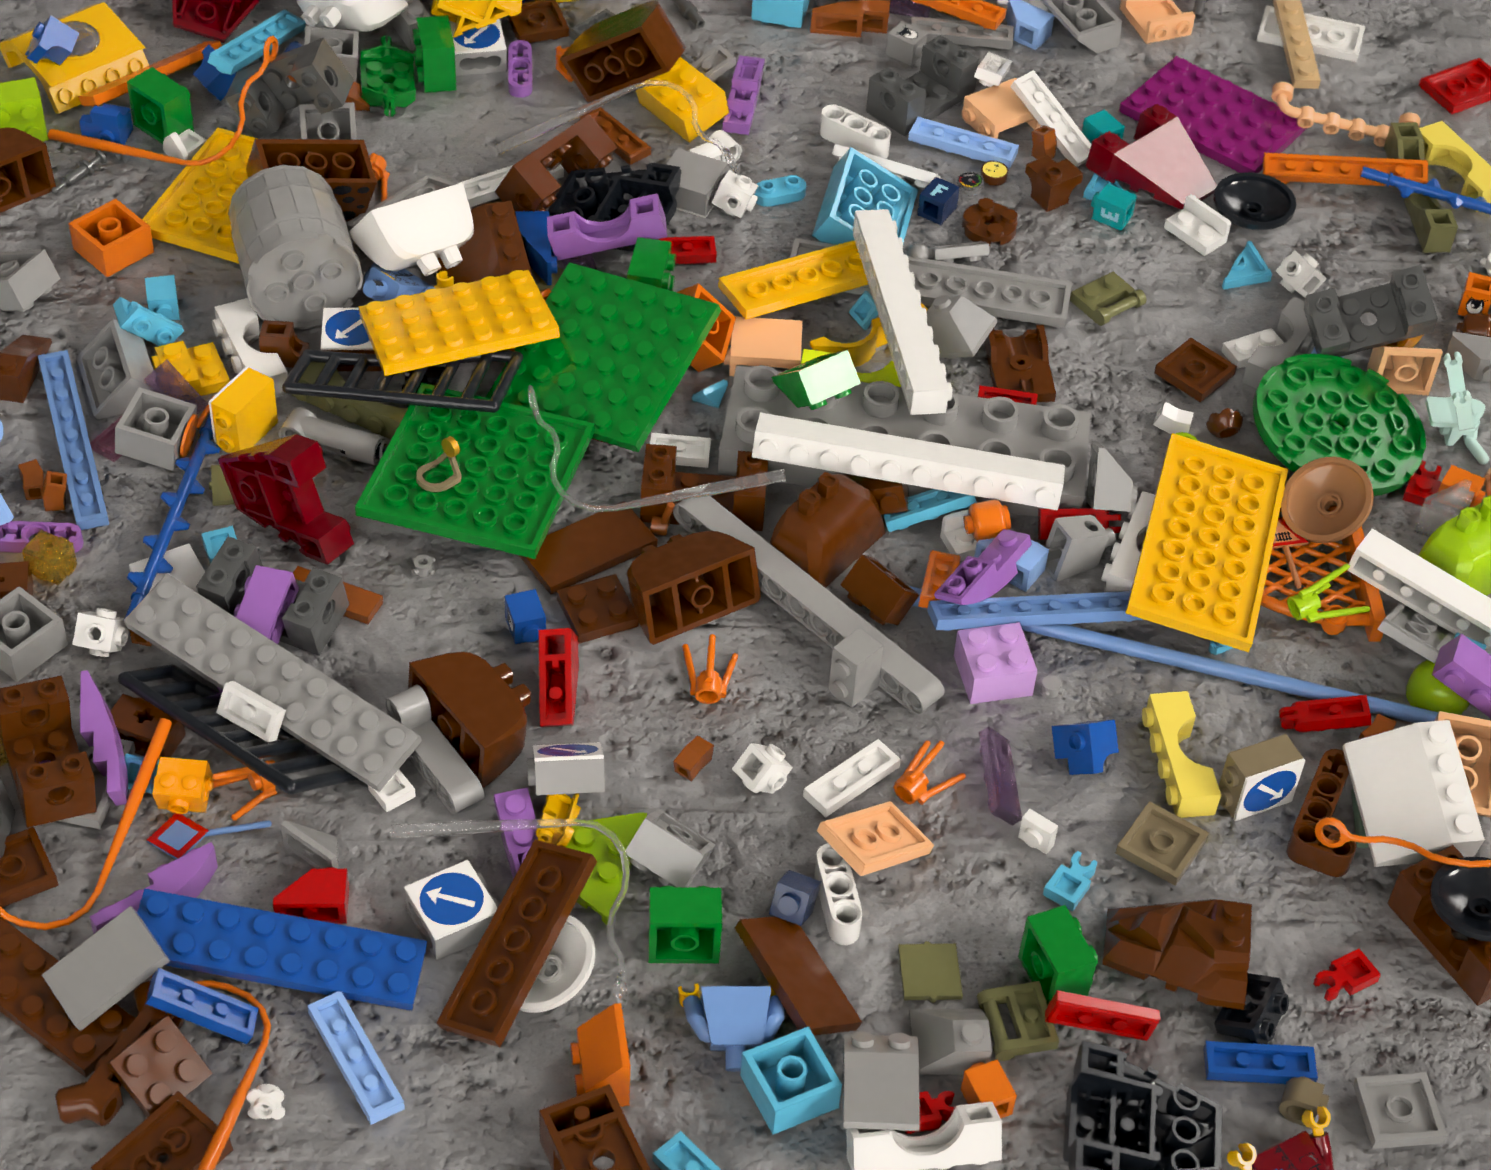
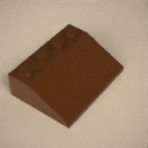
M512 201L487 203L471 209L474 233L459 248L463 260L457 266L446 269L441 258H437L441 266L437 273L447 271L448 278L454 277V284L474 282L488 276H502L510 274L515 270H529L531 273Z

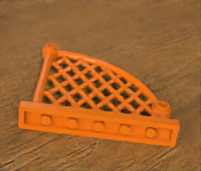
M1331 506L1328 511H1334L1337 506ZM1362 526L1350 536L1342 539L1343 545L1337 542H1310L1308 545L1292 546V548L1296 549L1291 553L1294 564L1301 568L1297 570L1301 585L1306 586L1301 590L1310 587L1317 581L1312 582L1300 576L1310 571L1323 578L1331 572L1318 568V566L1326 562L1338 567L1346 564V562L1335 558L1345 552L1347 564H1349L1356 548L1365 538ZM1324 544L1335 550L1324 554L1313 548ZM1272 549L1271 556L1279 560L1269 564L1267 574L1272 572L1284 578L1275 583L1266 579L1264 585L1266 588L1263 590L1261 606L1294 618L1288 608L1287 599L1298 594L1299 591L1296 592L1284 587V585L1293 581L1290 572L1279 568L1287 563L1285 554ZM1306 553L1319 559L1309 564L1296 558ZM1351 572L1352 581L1340 576L1333 579L1332 581L1342 584L1344 587L1337 591L1329 588L1322 593L1328 596L1320 600L1321 608L1319 609L1331 611L1369 606L1370 611L1319 619L1313 623L1321 624L1323 631L1329 635H1338L1345 630L1346 626H1364L1368 642L1381 641L1383 633L1377 629L1386 617L1379 589ZM1355 589L1357 600L1344 594ZM1278 591L1288 597L1278 600L1267 594ZM1338 599L1350 605L1343 608L1340 605L1330 606L1327 604Z

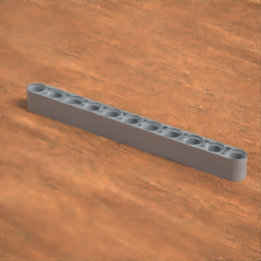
M696 490L675 505L673 509L674 517L689 533L718 531L755 547L760 590L831 648L859 627L883 644L878 686L909 711L919 715L943 697L944 687L934 674L706 492Z

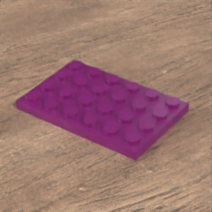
M1178 56L1173 58L1121 102L1119 108L1120 113L1139 121L1141 112L1151 106L1159 104L1166 107L1168 111L1178 116L1199 153L1239 173H1260L1263 170L1264 153H1282L1307 130V128L1299 127L1297 124L1298 119L1284 114L1275 103L1267 101L1253 92L1247 91L1229 80L1216 76L1208 70L1202 69Z

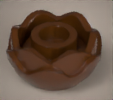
M1225 408L1220 414L1212 413L1206 422V427L1212 435L1218 438H1228L1240 431L1243 417L1238 409L1234 411L1230 408Z

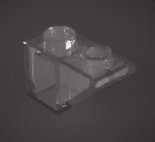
M1464 480L1426 497L1414 532L1430 537L1442 524L1459 515L1462 508L1470 507L1475 493L1469 490L1472 481Z

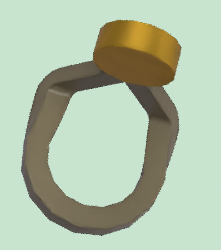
M451 436L442 440L441 444L444 453L436 460L422 465L417 470L416 482L422 489L430 492H442L461 482L462 476L455 458L460 453V447L458 442ZM448 458L453 470L451 477L444 482L435 484L429 483L423 478V474L426 471L436 467Z

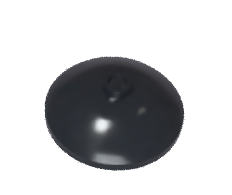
M1244 172L1230 175L1218 183L1214 192V204L1219 213L1234 225L1249 230L1264 231L1283 226L1292 219L1296 210V198L1290 188L1278 179L1260 173Z
M1485 857L1459 858L1468 861L1491 860ZM1443 865L1436 872L1430 888L1431 903L1436 913L1448 926L1457 932L1473 939L1491 942V867L1468 868Z

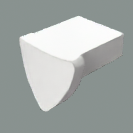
M190 129L179 135L173 132L165 137L163 151L167 156L191 160L207 140Z

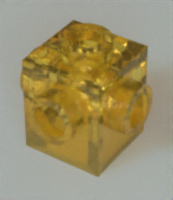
M40 530L22 550L24 561H29L31 574L40 580H47L56 585H59L67 576L71 575L77 566L73 543L64 537H57L43 530Z

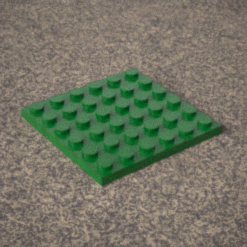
M569 262L545 300L559 326L560 337L516 347L514 351L522 353L523 361L503 402L595 423L593 439L639 452L720 315V306L717 303ZM508 363L504 366L485 398L491 399Z
M422 383L417 393L431 395L435 386ZM447 389L444 396L461 397L463 392ZM475 395L474 398H473V399L490 400L489 398L480 397V396H476V395ZM502 402L499 410L495 413L410 405L355 506L356 516L536 559L595 432V423ZM451 436L458 442L460 447V453L455 458L461 472V482L442 492L426 491L416 482L417 470L422 465L436 460L443 454L442 440ZM445 459L436 467L426 471L423 474V478L427 482L435 484L444 482L451 477L453 470L449 459Z

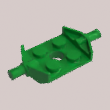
M383 36L380 40L381 46L361 51L362 99L370 106L384 107V114L389 117L390 110V117H392L396 113V107L406 108L415 101L414 54L392 46L391 37L387 36L386 42V36Z

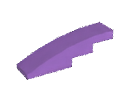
M739 55L732 77V86L727 102L729 113L724 118L723 131L749 135L759 95L765 59Z
M88 670L81 671L80 733L88 746H93V763L102 776H107L108 795L116 806L126 805L129 797L128 772L119 733L111 711Z

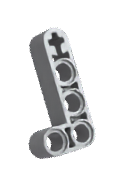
M415 685L386 699L387 715L420 735L422 742L408 759L445 807L452 814H455L483 800L485 794L480 781L431 720L430 702L424 690L419 685Z

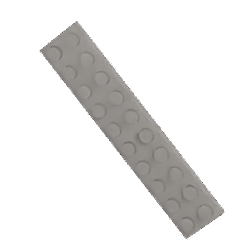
M795 238L790 258L835 246L836 244ZM908 256L909 272H913L915 277V289L920 291L921 302L926 306H931L933 301L942 295H948L949 297L963 296L994 317L1065 328L1072 282L930 259H914ZM869 285L844 291L845 293L862 295L866 290L872 295Z
M167 573L123 620L127 628L220 689H224L225 683L235 681L285 709L286 712L281 724L283 730L378 792L382 790L422 742L420 735Z

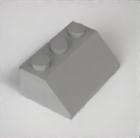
M1041 0L1077 41L1094 52L1100 53L1119 46L1122 21L1102 0Z
M113 318L77 357L94 417L97 419L123 414L139 387L157 393L160 391L143 338L120 328L118 321Z

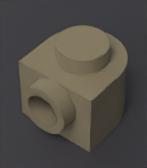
M1307 1077L1288 1080L1279 1105L1281 1115L1293 1123L1305 1126L1302 1122V1115L1306 1110H1311L1315 1121L1316 1115H1318L1317 1107L1326 1108L1330 1097L1323 1094L1325 1085L1314 1082Z

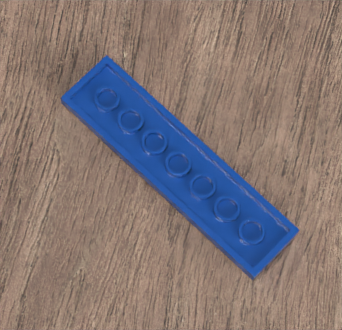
M144 888L137 913L169 958L170 962L165 966L328 996L339 991L342 992L345 999L413 1011L427 949L426 940Z

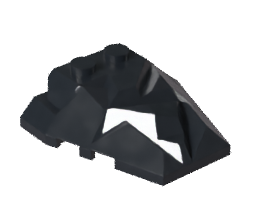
M649 163L646 165L647 169L632 171L630 165L621 166L622 172L606 173L605 168L571 171L556 195L557 200L549 207V215L554 216L575 211L579 216L590 221H610L621 216L626 211L630 199L658 193L666 216L667 227L677 210L675 195L680 187L681 169L678 166ZM635 244L614 249L634 252Z
M1087 1041L1081 1042L1074 1065V1078L1069 1085L1066 1101L1063 1159L1068 1162L1069 1170H1221V1105L1181 1083L1176 1088L1157 1078L1159 1071L1149 1066L1144 1071L1126 1061L1128 1054L1119 1049Z

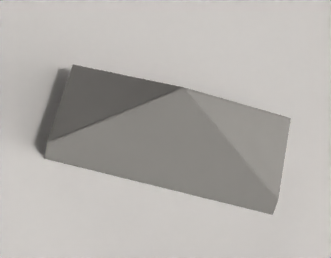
M287 820L280 824L283 845L317 869H324L326 867L339 869L336 836Z

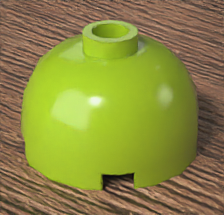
M1427 659L1418 664L1406 685V698L1410 705L1435 712L1441 711L1462 715L1468 709L1470 703L1432 676L1435 663Z

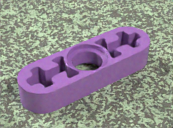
M522 40L514 41L508 46L509 93L517 98H524L532 93V46L530 43ZM515 68H525V69H524V70H516ZM518 81H523V84L518 85Z
M10 521L0 526V552L74 554L81 550L84 544L81 528L73 523ZM34 534L44 535V538L39 541L28 540Z

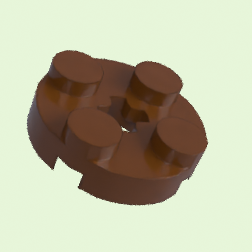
M982 198L978 201V204H974L965 210L962 219V227L965 229L964 234L972 242L983 241L989 243V246H991V242L999 241L1000 245L1007 244L1016 235L1018 214L1013 209L994 203L992 199Z

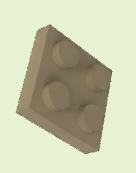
M1149 801L1117 845L1115 854L1176 886L1206 843L1209 832Z

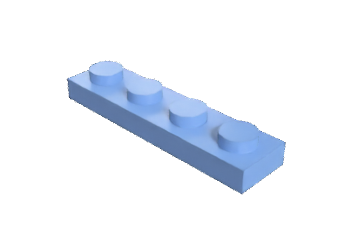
M917 117L909 131L908 138L909 141L966 156L973 160L983 162L998 161L1005 164L1008 169H1010L1016 158L1019 145L921 117Z
M338 991L307 1005L312 1021L370 1125L404 1110L405 1106L401 1095L342 992Z

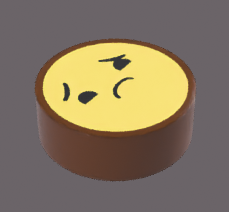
M989 161L982 165L980 176L982 181L988 185H1002L1007 181L1008 168L1001 162Z

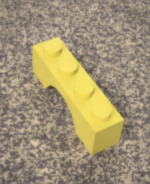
M1443 121L1419 128L1424 139L1425 160H1428V165L1444 166L1456 171L1465 181L1460 195L1474 199L1482 196L1488 203H1491V165Z
M1188 691L1150 694L1147 707L1142 709V721L1144 727H1149L1150 748L1158 757V774L1160 779H1164L1166 783V800L1168 805L1173 806L1175 815L1180 818L1215 815L1221 792L1213 768L1193 762L1179 747L1181 741L1191 736L1196 718Z

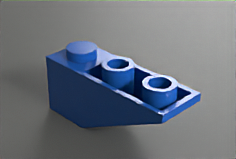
M515 211L529 265L547 285H552V274H557V256H555L548 239L547 217H549V211Z

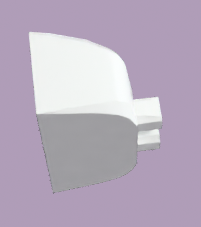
M297 0V4L303 11L302 18L309 27L363 32L372 31L384 26L408 8L406 0Z
M459 183L371 210L349 231V235L368 258L381 268L389 271H400L418 265L423 275L428 276L441 268L437 260L439 257L446 269L457 266L463 260L459 248L472 237L474 225L463 183Z

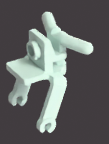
M1454 352L1455 359L1451 360L1450 354L1447 353L1444 355L1443 360L1447 369L1451 397H1427L1425 403L1430 425L1432 427H1439L1440 434L1444 435L1446 446H1453L1463 435L1465 446L1478 463L1485 465L1489 462V456L1477 441L1480 418L1484 414L1485 404L1477 399H1472L1470 392L1465 389L1461 354Z

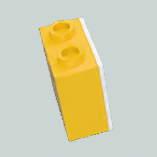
M247 366L208 402L214 443L221 447L224 452L232 453L253 447L278 423L273 378Z

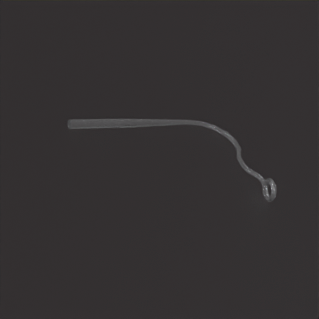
M648 80L631 85L495 144L498 153L502 154L557 129L633 90L647 86H666L679 91L689 101L692 107V124L697 134L703 141L716 145L721 150L731 171L734 173L738 172L737 163L731 151L725 148L720 141L706 136L697 122V106L693 97L683 87L668 81Z
M532 385L528 386L531 411L537 423L550 432L554 443L555 451L549 466L551 481L558 494L575 507L592 512L619 511L717 495L786 481L785 471L781 469L713 482L616 505L594 506L577 501L563 490L557 479L555 467L561 452L559 437L555 429L542 420L534 388Z
M581 819L469 820L392 824L390 826L392 838L466 835L564 826L595 828L609 837L620 853L623 877L621 890L609 911L607 939L608 945L618 960V975L614 982L615 1003H621L622 1010L626 1007L628 986L626 982L625 960L615 943L614 924L616 913L627 894L630 871L627 852L614 832L598 822Z

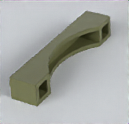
M1417 122L1391 123L1384 146L1388 158L1425 160L1424 139ZM1412 193L1409 197L1403 198L1423 253L1450 252L1458 229L1452 210L1441 206L1435 198L1417 193Z
M310 362L298 383L314 384L326 363ZM336 369L328 385L343 387L345 381ZM291 394L301 401L310 403L325 412L337 415L350 423H355L390 440L408 409L388 406L379 402Z

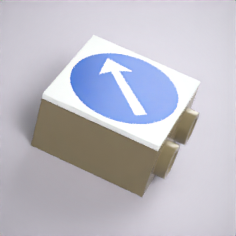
M1287 734L1228 753L1219 783L1221 792L1219 804L1227 809L1234 821L1292 802L1305 759Z

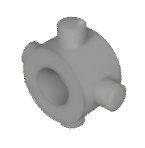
M428 555L413 557V575L420 577L433 575L435 573L433 569L435 558Z
M1048 675L1043 679L1039 678L1037 684L1041 685V693L1045 698H1055L1059 694H1064L1065 689L1061 688L1062 682L1057 675Z

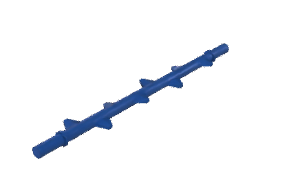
M1364 166L1361 170L1360 177L1386 184L1387 187L1389 185L1397 187L1403 198L1409 197L1412 193H1417L1448 202L1454 209L1462 206L1491 215V203H1488L1484 197L1479 196L1474 199L1443 190L1437 179L1433 178L1428 183L1423 184L1395 176L1391 172L1388 174Z
M210 412L204 427L199 431L200 437L192 456L176 460L175 465L185 471L177 492H163L160 497L170 507L160 533L144 536L143 543L153 549L144 572H129L127 579L137 589L131 595L132 601L125 618L150 592L156 574L171 573L173 567L163 557L174 531L188 530L190 527V523L180 516L189 494L204 493L205 488L196 480L205 455L220 453L221 447L211 441L214 438Z

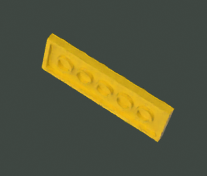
M855 240L726 275L718 279V288L745 320L869 285Z

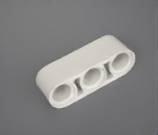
M838 105L823 107L820 135L824 139L844 147H852L855 150L887 159L891 131L887 127Z
M827 843L822 845L817 851L814 878L822 881L818 894L830 938L837 944L850 945L857 941L860 935L862 907L851 866Z

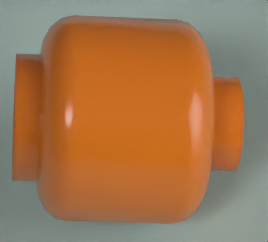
M997 499L971 504L968 515L963 517L966 533L973 534L977 542L979 540L995 538L1003 529H1011L1007 505H1002Z

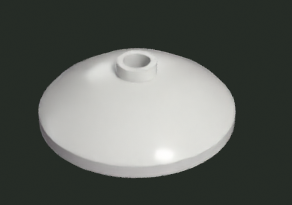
M569 915L520 1011L536 1013L559 1007L573 998L587 982L595 962V944L588 929L578 919Z

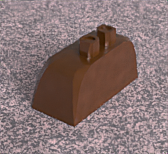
M9 127L0 128L1 213L52 192L53 187H56L46 143L24 131Z
M824 472L818 477V482L810 489L802 491L799 494L798 500L784 512L774 528L770 544L826 588L855 562L861 554L886 533L878 502L869 489L844 474Z
M702 531L685 537L678 534L670 537L667 544L655 547L650 545L642 548L641 555L632 561L627 570L632 606L645 636L653 645L755 604L761 598L755 547L718 531Z
M469 652L446 653L409 662L408 689L419 685L424 690L430 702L431 720L476 775L482 787L485 788L515 761L525 746L527 715L524 707L530 704L531 691L524 683L510 688L509 685L513 683V673L506 663L492 667L485 659Z

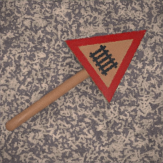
M1279 517L1272 549L1283 548L1295 587L1300 589L1301 582L1289 547L1308 545L1309 542L1294 533L1286 522Z

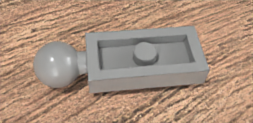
M975 241L928 246V248L923 244H914L908 249L907 255L914 259H933L954 263V258L964 257V261L981 260V255H990L989 243Z

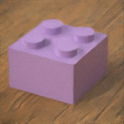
M1020 622L957 631L954 658L970 704L1033 696L1037 668Z

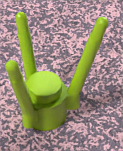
M1347 563L1310 587L1299 591L1298 594L1287 599L1288 608L1292 616L1298 621L1306 618L1308 623L1319 619L1369 612L1370 607L1362 606L1317 612V609L1321 608L1318 594L1330 588L1331 584L1329 582L1350 568V565Z

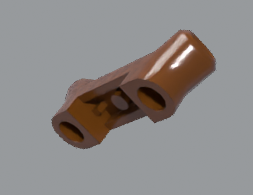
M151 981L140 984L134 991L138 1016L129 1027H125L120 1032L117 1042L109 1054L103 1055L99 1059L95 1072L89 1080L60 1088L56 1092L55 1098L59 1117L63 1123L70 1124L88 1119L100 1126L109 1124L122 1108L124 1102L120 1090L122 1084L106 1063L164 1016L168 1015L177 1028H181L184 1019L146 1004Z

